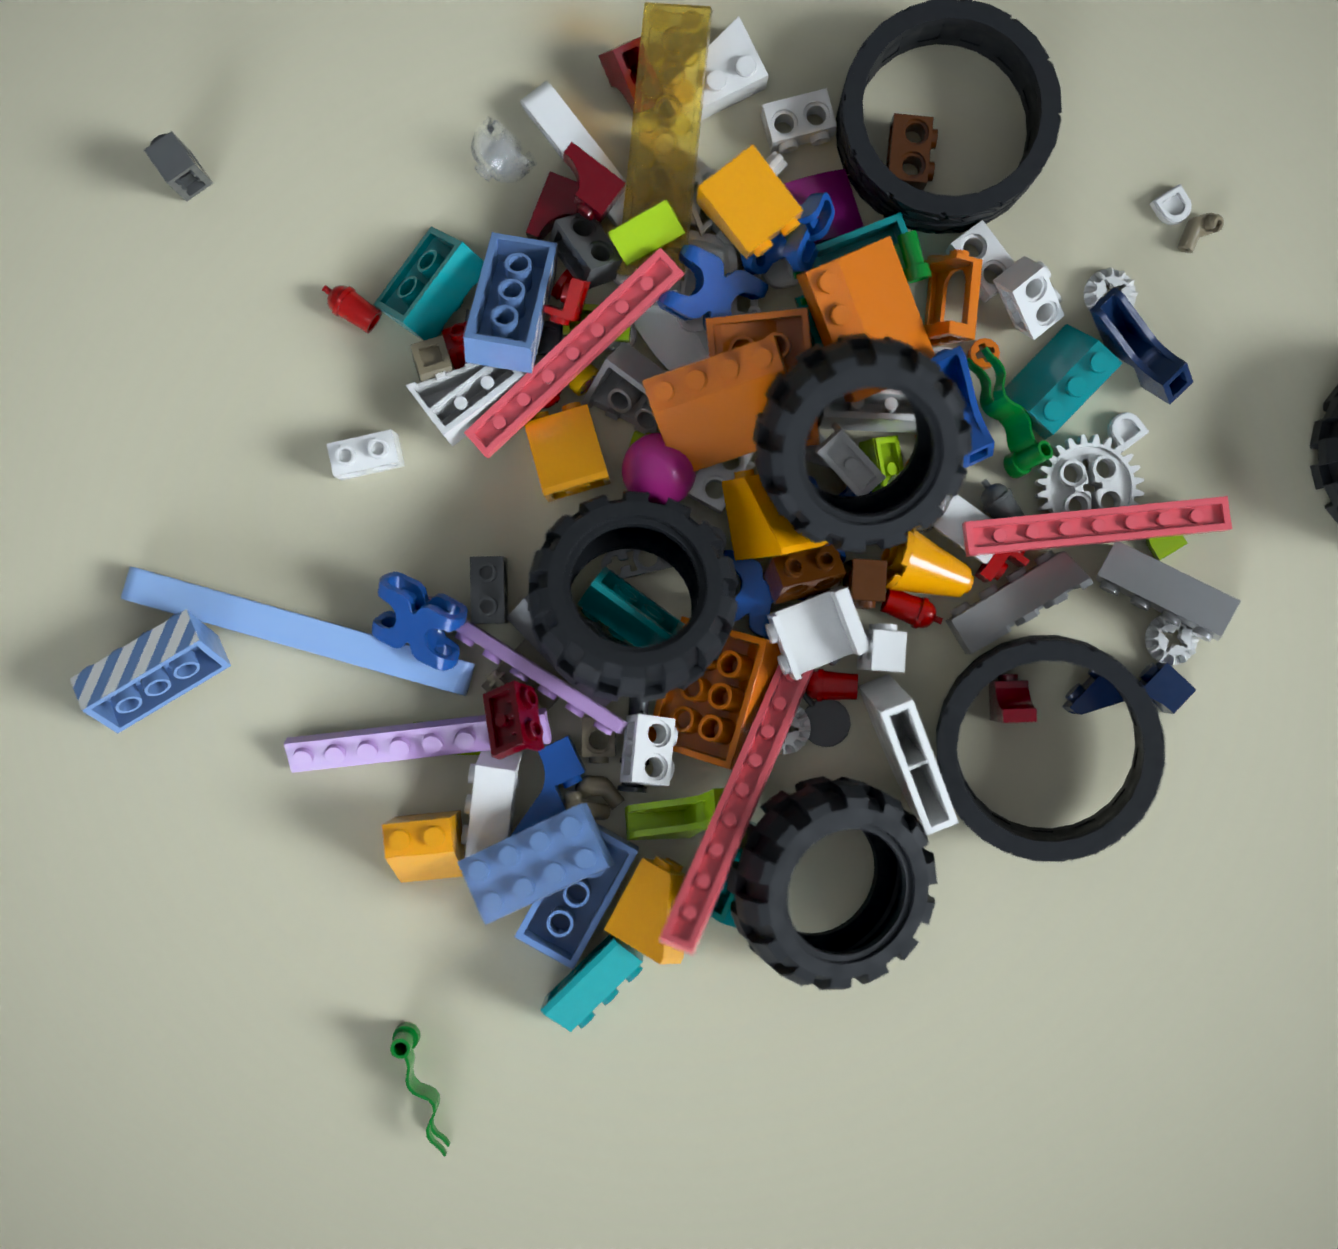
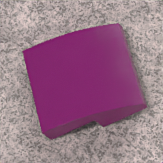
M845 169L823 172L784 183V186L799 205H802L812 193L827 192L830 195L835 209L834 219L828 233L822 239L814 241L815 245L864 227Z

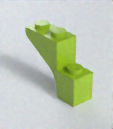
M712 788L705 793L691 797L626 806L624 809L627 841L691 838L703 830H707L724 788Z

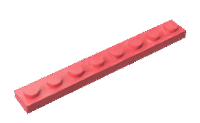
M660 247L533 367L532 373H526L464 432L485 457L490 458L645 313L663 293L667 292L685 275L683 271Z
M1228 496L966 521L962 523L966 557L1222 532L1231 530L1232 524Z

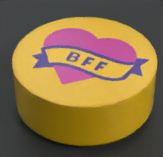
M589 364L569 383V388L577 396L585 394L599 370L593 364Z

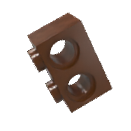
M894 113L889 128L886 166L896 177L914 188L924 190L926 184L933 181L935 162L930 161L931 149L936 148L938 129H933L934 117ZM916 132L920 136L921 141L913 143L907 139L905 133ZM904 164H912L917 168L918 174L908 175L904 172L902 166Z
M829 544L773 557L764 576L774 603L779 604L821 594L837 588L844 578L846 571L838 550H835L833 545Z
M851 559L844 562L846 574L843 578V586L848 587L855 609L875 608L876 603L885 601L887 561Z

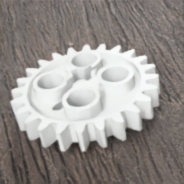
M1083 434L1078 436L1077 445L1072 438L1065 440L1066 450L1060 445L1053 448L1056 457L1052 456V458L1046 461L1049 467L1041 466L1037 469L1040 474L1044 475V479L1036 480L1034 484L1043 487V491L1037 493L1034 497L1044 499L1045 502L1038 508V511L1048 510L1050 513L1069 512L1068 504L1072 498L1080 502L1081 510H1089L1091 506L1092 509L1104 508L1101 503V498L1104 494H1108L1113 498V507L1140 505L1134 501V498L1144 495L1143 491L1136 489V485L1142 483L1144 478L1134 477L1133 473L1141 467L1140 465L1130 466L1128 464L1134 455L1131 453L1123 457L1121 455L1124 447L1123 444L1111 448L1112 438L1110 437L1100 444L1099 435L1095 434L1088 443L1086 436ZM1083 459L1088 462L1087 471L1083 465ZM1099 461L1106 463L1109 468L1107 478H1103L1097 473L1096 466ZM1066 466H1070L1076 471L1077 478L1074 483L1067 481L1063 473ZM1083 485H1094L1095 490L1091 493L1090 491H1084Z

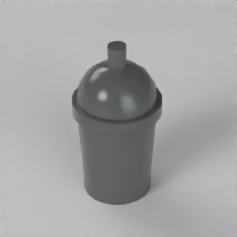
M987 479L981 482L985 488L981 495L982 508L993 519L1025 516L1014 499L1010 488L1000 483L991 485Z

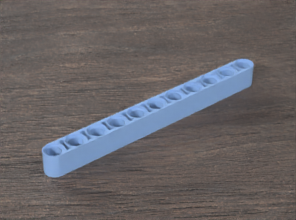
M129 567L121 594V599L173 614L187 609L201 622L464 696L467 695L475 663L459 659L455 667L445 671L437 670L418 661L412 655L409 644L395 649L376 639L370 633L136 567Z

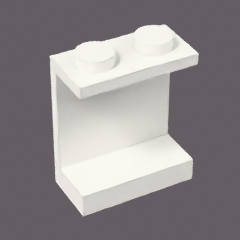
M839 586L767 615L769 624L765 625L766 632L772 644L777 642L782 654L777 656L779 666L784 675L789 674L794 680L801 679L802 673L850 654L861 655L871 651L848 587Z

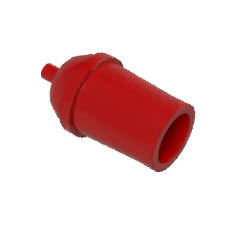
M326 285L323 287L322 291L328 294L327 304L332 310V314L337 317L340 316L366 333H370L381 318L382 311L356 293L355 289L351 286L339 285L333 289Z
M887 590L885 601L882 602L880 608L881 612L910 624L915 629L927 628L933 622L941 624L943 618L936 616V608L928 598H921L903 591Z
M819 669L813 672L805 692L810 698L816 699L817 702H822L823 700H857L858 674Z

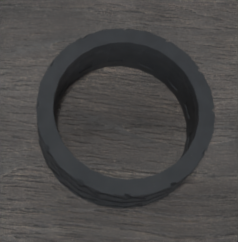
M929 0L909 6L904 11L901 10L882 22L860 47L848 70L836 116V144L843 169L849 175L848 179L859 197L878 214L884 215V218L901 212L907 229L935 234L961 233L971 229L981 220L987 224L1007 212L1041 173L1057 142L1061 124L1059 113H1062L1061 87L1054 65L1047 60L1050 57L1038 38L1019 20L1011 19L1012 15L991 4L974 0ZM939 44L966 48L994 62L1009 77L1017 90L1026 116L1027 136L1023 156L1017 169L992 187L977 193L960 196L929 193L914 188L896 177L880 160L872 147L863 116V96L867 84L880 68L896 56L917 47Z
M1031 635L1000 643L977 657L956 678L943 701L936 728L937 766L956 813L983 841L1005 853L1032 861L1064 862L1069 859L1071 861L1099 853L1117 843L1122 837H1125L1144 818L1157 795L1164 772L1165 737L1157 708L1144 686L1114 657L1081 640L1060 635ZM1039 661L1068 662L1086 667L1106 678L1115 686L1125 701L1134 728L1135 748L1132 766L1123 786L1113 799L1094 815L1077 823L1055 828L1029 827L1009 821L991 811L976 797L964 779L957 753L960 726L970 704L980 691L999 675L1020 665Z

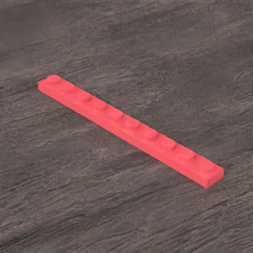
M778 665L659 937L660 943L694 955L814 669L802 673L801 679L794 680L789 674L784 675Z

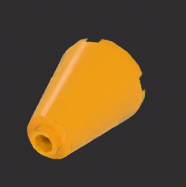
M915 529L905 533L908 539L907 542L893 546L891 549L883 550L880 560L887 561L886 589L959 598L964 593L967 594L973 586L974 576L971 575L972 571L968 565Z

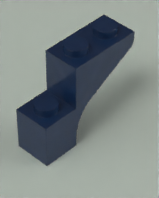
M1113 287L1090 309L1104 346L1117 358L1134 367L1142 388L1170 405L1193 383L1187 362L1169 351L1155 337L1136 309L1119 289Z
M1168 662L1151 663L1139 675L1141 678L1140 682L1153 703L1163 713L1174 714L1196 691ZM1089 670L1088 674L1090 677L1082 685L1078 683L1069 690L1065 696L1067 701L1062 707L1069 713L1083 715L1124 702V700L1112 683L1101 675Z

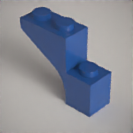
M961 346L937 352L931 360L937 363L945 375L954 381L966 403L963 413L965 420L971 424L972 451L969 455H964L962 466L967 468L993 456L995 441L980 413L967 358Z
M570 735L538 751L544 766V786L510 837L566 811L564 806L565 800L558 785L563 784L566 789L582 781L580 774L586 771Z

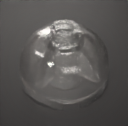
M487 116L473 135L471 152L473 158L478 163L474 168L486 181H490L492 178L500 183L519 181L533 169L537 161L530 151L524 155L519 145L522 142L497 120L492 122L490 116Z

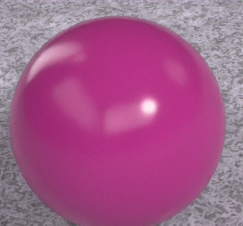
M651 433L637 439L628 448L622 462V478L627 491L649 492L648 502L665 505L668 498L680 502L688 495L696 478V471L694 472L689 459L680 451L667 447L661 433Z

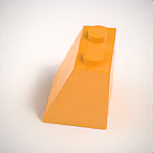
M753 144L700 184L697 190L696 203L746 259L753 254L757 258L773 246L771 242L773 238L780 233L785 237L800 225L798 219L801 217L803 209Z
M580 402L569 403L561 407V412L549 415L548 411L539 412L531 421L524 425L541 489L548 502L611 484L588 404L581 406Z
M754 469L734 472L735 479L721 481L735 561L784 555L829 545V542L826 541L815 543L794 530L792 524L777 511L762 486L759 475L754 474Z
M461 810L396 816L382 824L385 859L401 883L463 876L457 863L465 858L464 844H461L463 830Z
M655 856L654 859L642 858L604 930L658 964H681L684 952L660 943L659 937L687 874L682 872L684 866L668 857L666 859Z

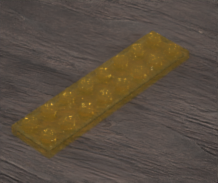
M644 2L622 224L658 203L668 200L686 234L666 244L661 249L685 274L686 266L683 261H679V253L682 246L688 245L713 10L711 6ZM656 251L628 267L622 261V264L617 268V274L629 277ZM685 275L679 281H684Z

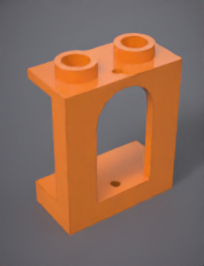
M950 250L949 255H929L927 260H924V262L929 263L932 274L928 280L924 327L932 347L975 340L983 260L969 256V252L966 250ZM958 270H962L965 275L962 323L952 320L944 321L948 283L951 276Z

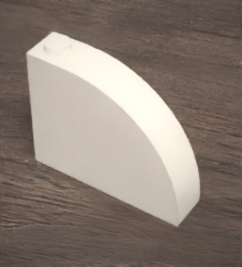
M889 674L858 686L892 772L912 813L918 819L925 834L930 835L959 823L913 699Z

